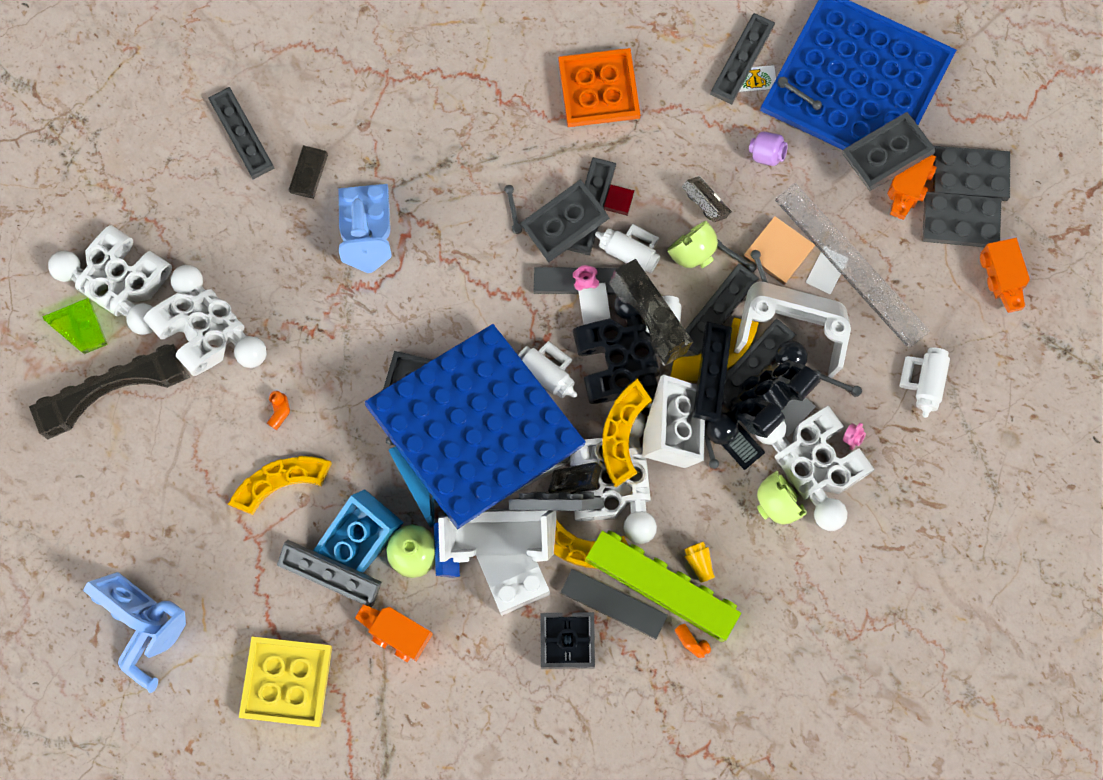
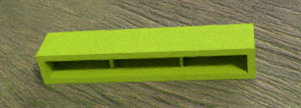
M610 530L607 533L601 531L584 560L585 562L718 641L725 642L741 615V612L736 610V604L725 598L722 601L713 596L714 592L704 585L695 586L690 583L691 578L680 571H677L676 574L667 569L668 565L656 557L651 560L644 555L645 551L634 544H631L629 547L621 542L622 537Z

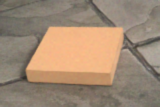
M774 216L744 256L756 264L755 260L751 257V252L753 250L760 251V261L763 270L785 285L814 249L815 244Z

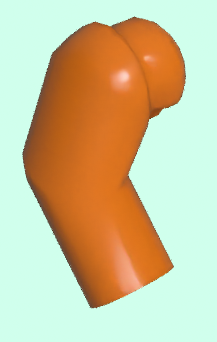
M273 391L269 396V401L272 402L274 413L267 421V424L277 431L289 415L290 407L288 398L284 393Z
M681 624L675 629V633L683 646L696 657L704 658L706 654L711 652V647L706 640H701L697 643L686 624Z

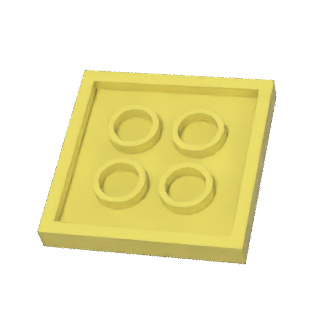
M251 637L239 718L321 728L332 646Z

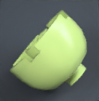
M706 220L690 229L691 232L682 235L667 249V252L677 264L685 268H694L698 265L704 268L714 260L712 255L717 249L718 240L714 229Z
M775 471L762 481L757 493L760 503L757 509L765 520L770 517L775 523L784 525L791 524L807 514L803 504L797 505L798 495L787 480L778 474V471Z
M413 524L397 529L389 538L386 549L387 559L392 568L400 575L409 578L422 577L435 566V541L432 532L423 526Z

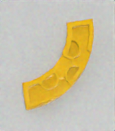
M733 318L727 371L749 349L757 332L759 322L752 321L746 345L739 353H735L734 349L741 319ZM701 354L688 357L675 356L670 377L689 383H697Z
M638 379L623 390L615 400L603 429V459L615 488L638 474L631 461L629 438L636 418L652 402V399Z
M298 456L271 462L249 478H246L232 495L228 505L254 515L262 501L282 487L298 483H308L322 487L332 463L331 461L311 456Z
M556 519L554 555L576 566L597 569L584 561L596 541H587L576 537L567 531ZM621 536V542L628 545L625 537Z

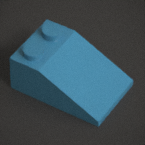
M396 447L389 449L390 455L430 528L433 527L435 523L433 496Z
M364 489L350 496L313 551L364 573L387 546L392 534L404 522Z

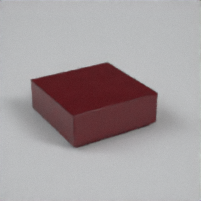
M610 185L604 210L628 216L635 190Z

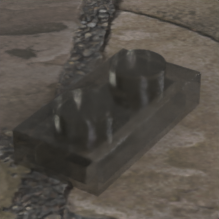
M303 145L289 187L291 194L314 199L328 157L327 151Z
M700 176L688 179L682 187L687 192V196L699 205L709 220L715 223L726 219L732 211Z
M597 462L554 470L548 492H570L571 494L595 490L602 467Z

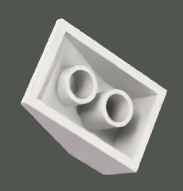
M666 375L660 376L643 432L642 457L682 468H687L704 461L705 420L693 417L697 390L696 384Z
M527 554L476 555L501 616L550 595L537 561H532V556H527Z

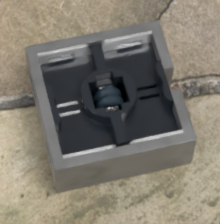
M594 612L572 613V617H563V613H540L541 669H595Z

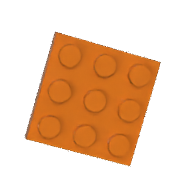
M631 48L558 57L567 127L640 119L641 114Z

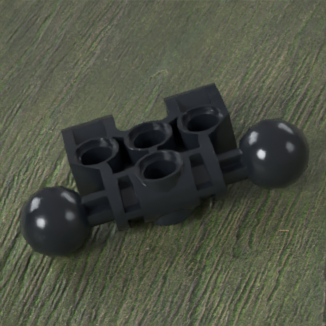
M626 289L616 297L614 309L617 315L626 320L628 327L624 328L621 324L610 318L578 326L573 329V336L579 356L605 353L608 369L584 377L589 403L599 404L614 401L623 390L638 379L652 399V402L642 410L645 415L649 416L658 386L656 377L660 375L651 334L646 332L647 324H643L641 319L646 309V300L639 291ZM609 330H614L618 333L613 339H608L604 336ZM639 348H645L649 351L645 357H639L635 354ZM614 354H621L624 357L619 363L612 362L610 358ZM620 378H627L630 382L626 387H619L616 385V381Z
M787 341L781 344L776 351V362L773 366L765 365L761 369L760 374L751 376L742 383L739 395L730 401L732 408L727 413L721 412L720 421H707L706 433L708 438L715 444H729L734 441L738 434V423L740 421L751 434L767 438L784 421L785 416L781 410L785 408L790 400L803 401L821 382L819 376L811 368L805 366L808 357L805 347L797 341Z

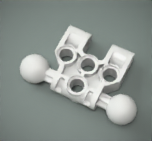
M112 225L107 226L85 250L86 263L88 265L85 270L81 269L79 258L72 252L66 250L57 251L51 256L48 262V269L54 279L62 282L74 281L76 283L75 288L115 316L124 315L128 328L132 332L140 335L153 332L144 321V316L153 306L145 303L133 304V302L150 300L172 271L171 264L153 252L148 251L135 265L128 266L123 259L132 248L133 239ZM105 257L103 261L96 263L99 258ZM124 270L120 276H115L118 271ZM144 283L140 289H134L138 284ZM108 289L106 294L99 296L102 290Z
M186 264L177 267L171 275V285L177 293L146 313L144 321L160 339H166L177 332L185 333L189 342L178 350L176 358L192 376H197L223 361L225 347L230 342L235 346L234 355L240 365L247 368L260 366L267 356L264 342L257 337L246 336L243 333L244 325L232 313L231 306L226 301L218 298L213 290H205L202 287L203 277L199 269Z
M829 406L798 424L793 433L792 444L785 437V421L767 438L755 436L761 443L772 445L778 454L774 458L786 473L788 481L796 487L804 500L810 498L816 507L814 518L817 525L827 531H836L845 525L847 510L841 501L828 498L824 491L840 494L865 478L875 469L860 448L844 458L836 457L834 448L827 444L826 440L841 431L844 426ZM801 432H807L811 436L812 441H805L801 437ZM816 453L823 454L827 462L822 463L818 461ZM795 467H802L806 472V476H799L795 472ZM831 474L838 475L842 480V484L834 483L831 479Z
M642 413L636 418L629 438L631 461L634 468L643 475L639 481L634 482L629 479L616 488L613 483L606 484L602 481L603 475L608 473L604 459L600 456L602 438L585 439L584 447L570 455L571 470H598L597 480L600 488L585 492H594V497H604V503L609 498H615L619 502L618 507L614 510H608L604 506L601 509L574 511L575 521L616 519L626 505L630 504L631 514L626 518L623 529L625 536L635 544L648 543L654 538L657 531L655 519L646 511V502L651 501L647 458L642 457L643 448H640L639 440L643 436L646 419Z

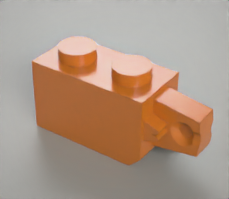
M931 155L893 178L887 193L889 198L893 200L890 215L904 220L910 209H914L918 201L923 202L928 188L924 187L926 180H932L937 168L933 166L936 156Z
M1017 237L987 244L980 254V262L982 267L987 270L989 290L993 291L995 299L1001 298L1008 313L1023 310L1025 307L1023 289L1027 286L1030 278Z
M363 604L355 617L374 636L371 640L372 642L384 649L387 645L396 649L394 655L407 663L410 658L417 662L433 635L431 631L391 607L383 608L379 611Z

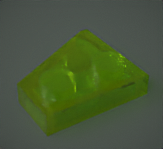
M89 298L42 316L45 322L83 354L108 345Z

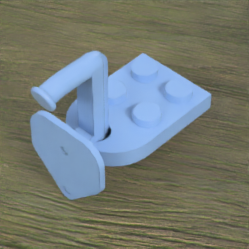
M388 184L338 188L339 230L343 240L339 245L341 261L363 272L372 273L391 258V248L387 241L391 229Z
M119 572L89 581L83 591L91 597V600L111 612L113 618L122 621L127 626L136 630L119 658L118 665L120 669L139 685L147 689L149 693L154 692L158 685V678H151L135 665L144 650L145 656L151 658L167 651L176 642L186 625L185 611L171 601L155 602Z

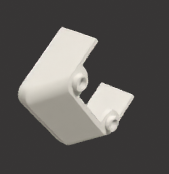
M762 281L754 283L749 288L734 349L735 353H739L746 345L752 320L766 322L777 313L824 326L825 335L828 339L834 341L827 376L833 378L843 368L851 327L847 309L842 303Z
M509 508L488 509L458 530L446 514L438 518L440 562H445L450 558H453V562H468L469 557L489 554H527V556H532V561H548L554 555L556 511L509 510Z

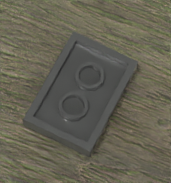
M906 112L842 151L843 156L869 191H872L934 154L935 147L909 113Z
M935 147L934 156L936 158L933 166L937 168L933 176V192L1002 198V201L1009 200L1010 151Z
M580 179L520 224L546 260L550 262L610 218Z
M927 192L924 198L922 242L985 248L989 243L1000 241L1002 198Z
M570 492L519 493V498L509 499V510L585 511L604 508V497H594V492L571 494Z

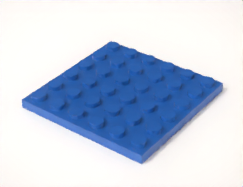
M818 0L765 98L760 111L843 150L906 112L919 125L957 50L850 0ZM786 77L789 84L813 100H819L822 103L821 109L815 110L812 104L788 88L779 87V78Z
M491 324L365 401V406L457 530L584 447L586 443L494 324Z

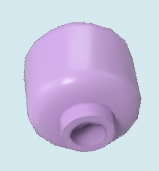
M762 131L756 138H752L749 145V152L752 153L754 161L769 166H776L779 162H783L788 149V144L784 142L782 135Z

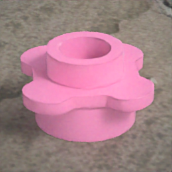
M584 265L573 272V278L576 279L575 289L581 291L588 288H597L599 286V280L596 279L597 269Z
M862 423L858 425L850 424L844 434L843 442L850 445V450H853L855 446H860L865 438L866 433L864 428H862Z

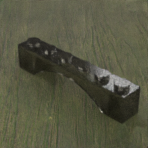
M174 344L162 345L154 353L147 356H137L132 359V362L124 366H114L103 375L88 377L80 385L68 386L63 388L59 394L38 399L36 404L29 406L39 434L48 440L71 430L78 418L92 403L113 390L138 384L157 385L168 388L191 378L188 370L176 358L177 347Z

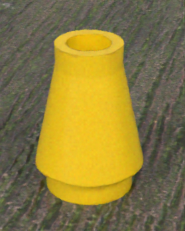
M704 541L684 549L686 553L684 557L699 578L700 583L715 577L709 547L705 546Z

